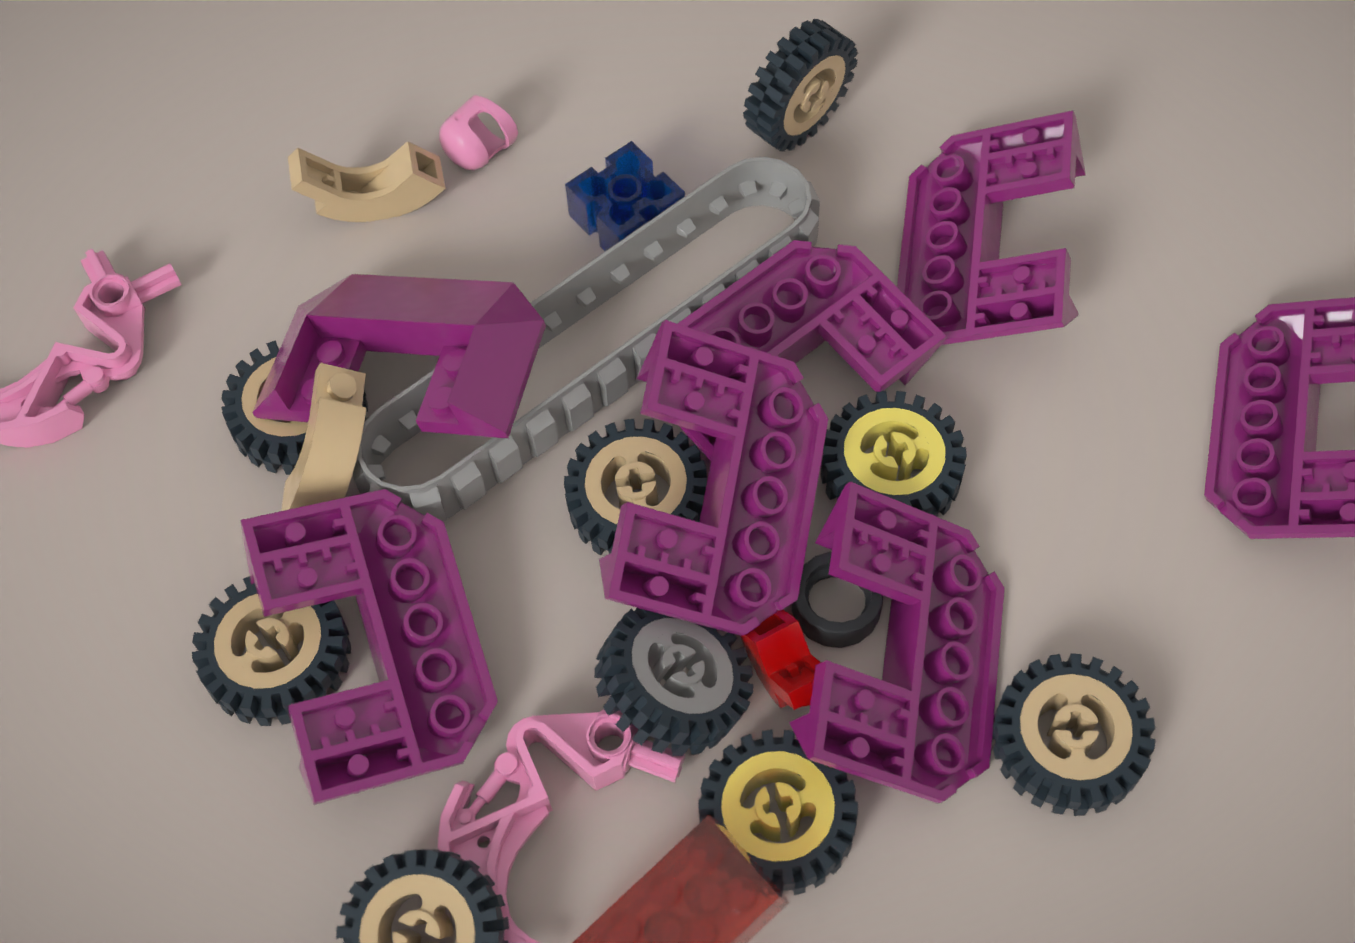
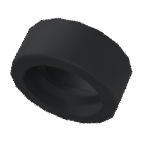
M832 552L816 555L803 565L798 600L792 603L791 610L794 618L798 620L802 632L809 639L823 646L843 648L860 643L873 632L880 619L883 595L858 586L865 595V607L860 616L846 622L828 621L818 616L811 609L809 593L813 585L820 580L834 577L829 575Z

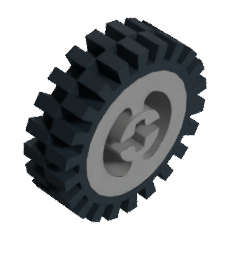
M631 608L618 621L603 643L604 645L599 650L596 658L599 662L594 668V678L601 679L596 686L598 697L610 696L603 706L608 716L621 711L623 715L615 725L622 732L631 724L639 730L632 740L641 746L649 736L654 737L652 751L662 754L670 743L672 756H683L689 748L692 755L702 753L707 746L709 749L713 748L741 719V716L749 707L750 701L748 699L753 694L754 684L747 683L753 676L752 666L741 665L748 655L744 647L735 650L731 649V646L738 639L737 636L729 632L721 636L717 632L718 629L636 608L634 611ZM685 667L689 669L687 674L683 671ZM662 679L667 681L663 687L659 684Z

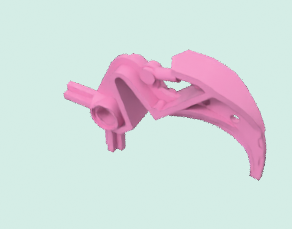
M93 249L85 252L87 257L80 261L91 284L84 287L73 308L86 329L115 352L108 354L55 342L48 358L19 381L0 389V444L24 448L54 443L83 428L84 412L81 406L75 405L92 392L101 393L107 390L110 380H127L137 373L143 358L144 312L146 310L143 303L182 285L170 263L130 282L128 276L124 277L115 272L103 250L97 253ZM81 374L83 381L62 396L64 399L57 404L69 378Z
M605 710L594 713L535 715L523 718L511 728L506 742L507 752L497 757L494 764L495 770L476 793L477 798L468 809L474 784L466 781L455 783L441 814L438 849L439 851L457 853L465 861H473L480 866L478 871L482 875H489L494 881L495 885L492 886V889L496 895H502L505 906L501 907L503 918L508 917L509 929L504 930V941H509L508 943H540L531 939L515 925L510 916L506 896L509 872L518 852L533 832L549 816V812L553 811L548 795L529 754L528 747L535 742L542 743L596 791L623 779L630 767L675 783L681 773L685 754L683 756H672V749L666 748L661 754L652 751L653 742L646 740L641 746L632 739L639 730L631 724L622 732L615 725L623 715L621 711L609 716ZM614 735L623 740L620 747L615 750L607 751L598 747L601 739L606 736ZM506 781L520 785L516 803L478 820L476 819L480 809L485 803L489 804ZM490 840V843L486 848H480L478 846V844Z

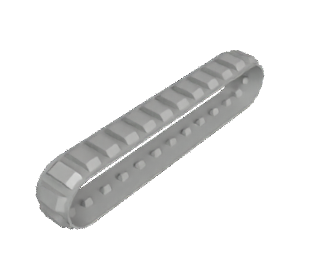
M768 157L744 159L727 167L706 181L693 192L677 201L619 243L532 301L531 305L546 324L539 348L724 218L740 209L760 205L774 207L792 216L795 222L515 421L509 439L491 438L440 476L423 484L398 486L383 482L382 480L386 478L381 463L396 448L421 431L416 423V418L434 370H432L413 385L384 403L365 420L353 471L359 493L363 494L386 489L402 498L401 502L423 515L429 513L441 521H446L460 510L467 509L485 496L486 492L493 486L507 480L522 469L523 465L529 460L540 456L558 443V439L569 431L576 430L594 417V413L604 406H609L627 393L630 387L641 381L637 379V376L664 320L679 323L793 240L812 242L811 247H814L818 238L820 201L812 183L807 181L798 169L785 161Z

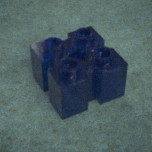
M632 141L605 158L606 168L598 173L593 167H590L565 184L569 216L589 236L598 232L599 245L604 251L619 243L635 230L685 197V191L664 171L657 176L653 175V161Z

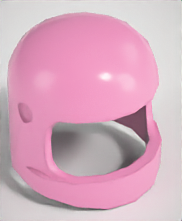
M474 95L444 121L440 128L439 140L443 151L452 162L461 168L476 170L488 164L489 160L501 149H506L514 143L518 136V130L512 117L500 106L487 98ZM481 112L492 115L501 127L505 140L500 139L488 130L477 115Z

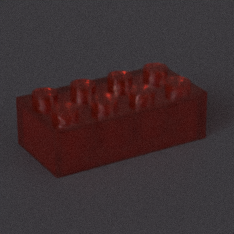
M708 815L572 943H747L790 902L727 829Z

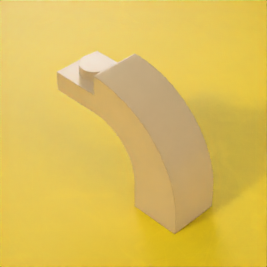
M408 141L386 160L366 167L352 168L339 166L300 148H297L288 156L292 190L314 199L316 214L334 220L371 222L399 217L424 206L445 190L440 157Z
M320 363L317 367L306 436L296 466L285 481L281 511L345 498L363 433L366 408L362 407L366 373Z

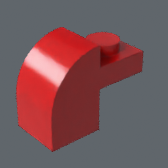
M783 609L777 611L761 622L755 629L740 637L756 674L774 702L781 709L789 705L792 709L796 710L800 707L811 705L816 665L821 662L810 653L798 620Z

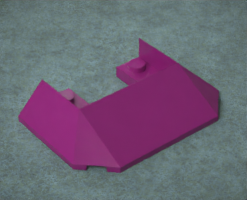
M1074 111L950 136L940 146L942 153L927 167L921 164L909 175L897 287L947 336L942 345L1067 326L1079 315L1069 295L1071 257L1067 249L1062 248L999 259L1004 201L1075 188V177L1086 175Z
M793 240L677 323L793 361L795 364L826 341L875 392L884 391L898 379L906 386L947 337L856 246L838 244L837 249L811 247L812 242ZM679 426L711 461L716 437Z
M351 274L298 306L252 413L255 418L308 422L315 371L320 363L359 372L367 351L439 356L416 418V423L422 432L509 439L546 324L514 282Z
M1355 297L1269 304L1255 315L1256 322L1240 335L1233 333L1220 343L1204 496L1209 503L1250 539L1355 537V450L1316 451L1320 384L1355 382Z
M664 320L637 376L638 380L647 382L640 414L716 437L700 522L631 502L621 505L612 553L599 559L604 596L607 600L743 636L777 611L783 610L798 600L828 417L819 403L814 405L800 381L804 377L795 362Z
M849 482L841 492L815 544L832 550L829 575L891 598L882 680L825 660L816 665L810 712L790 721L789 724L809 760L935 803H941L955 794L962 785L990 768L1005 588L995 571L989 574L975 552L980 546L970 530Z
M386 489L241 520L251 584L256 585L263 616L266 617L355 596L379 679L377 683L289 705L288 712L301 758L299 770L314 805L463 764L498 702L444 522L429 513L423 515L401 502L402 498Z

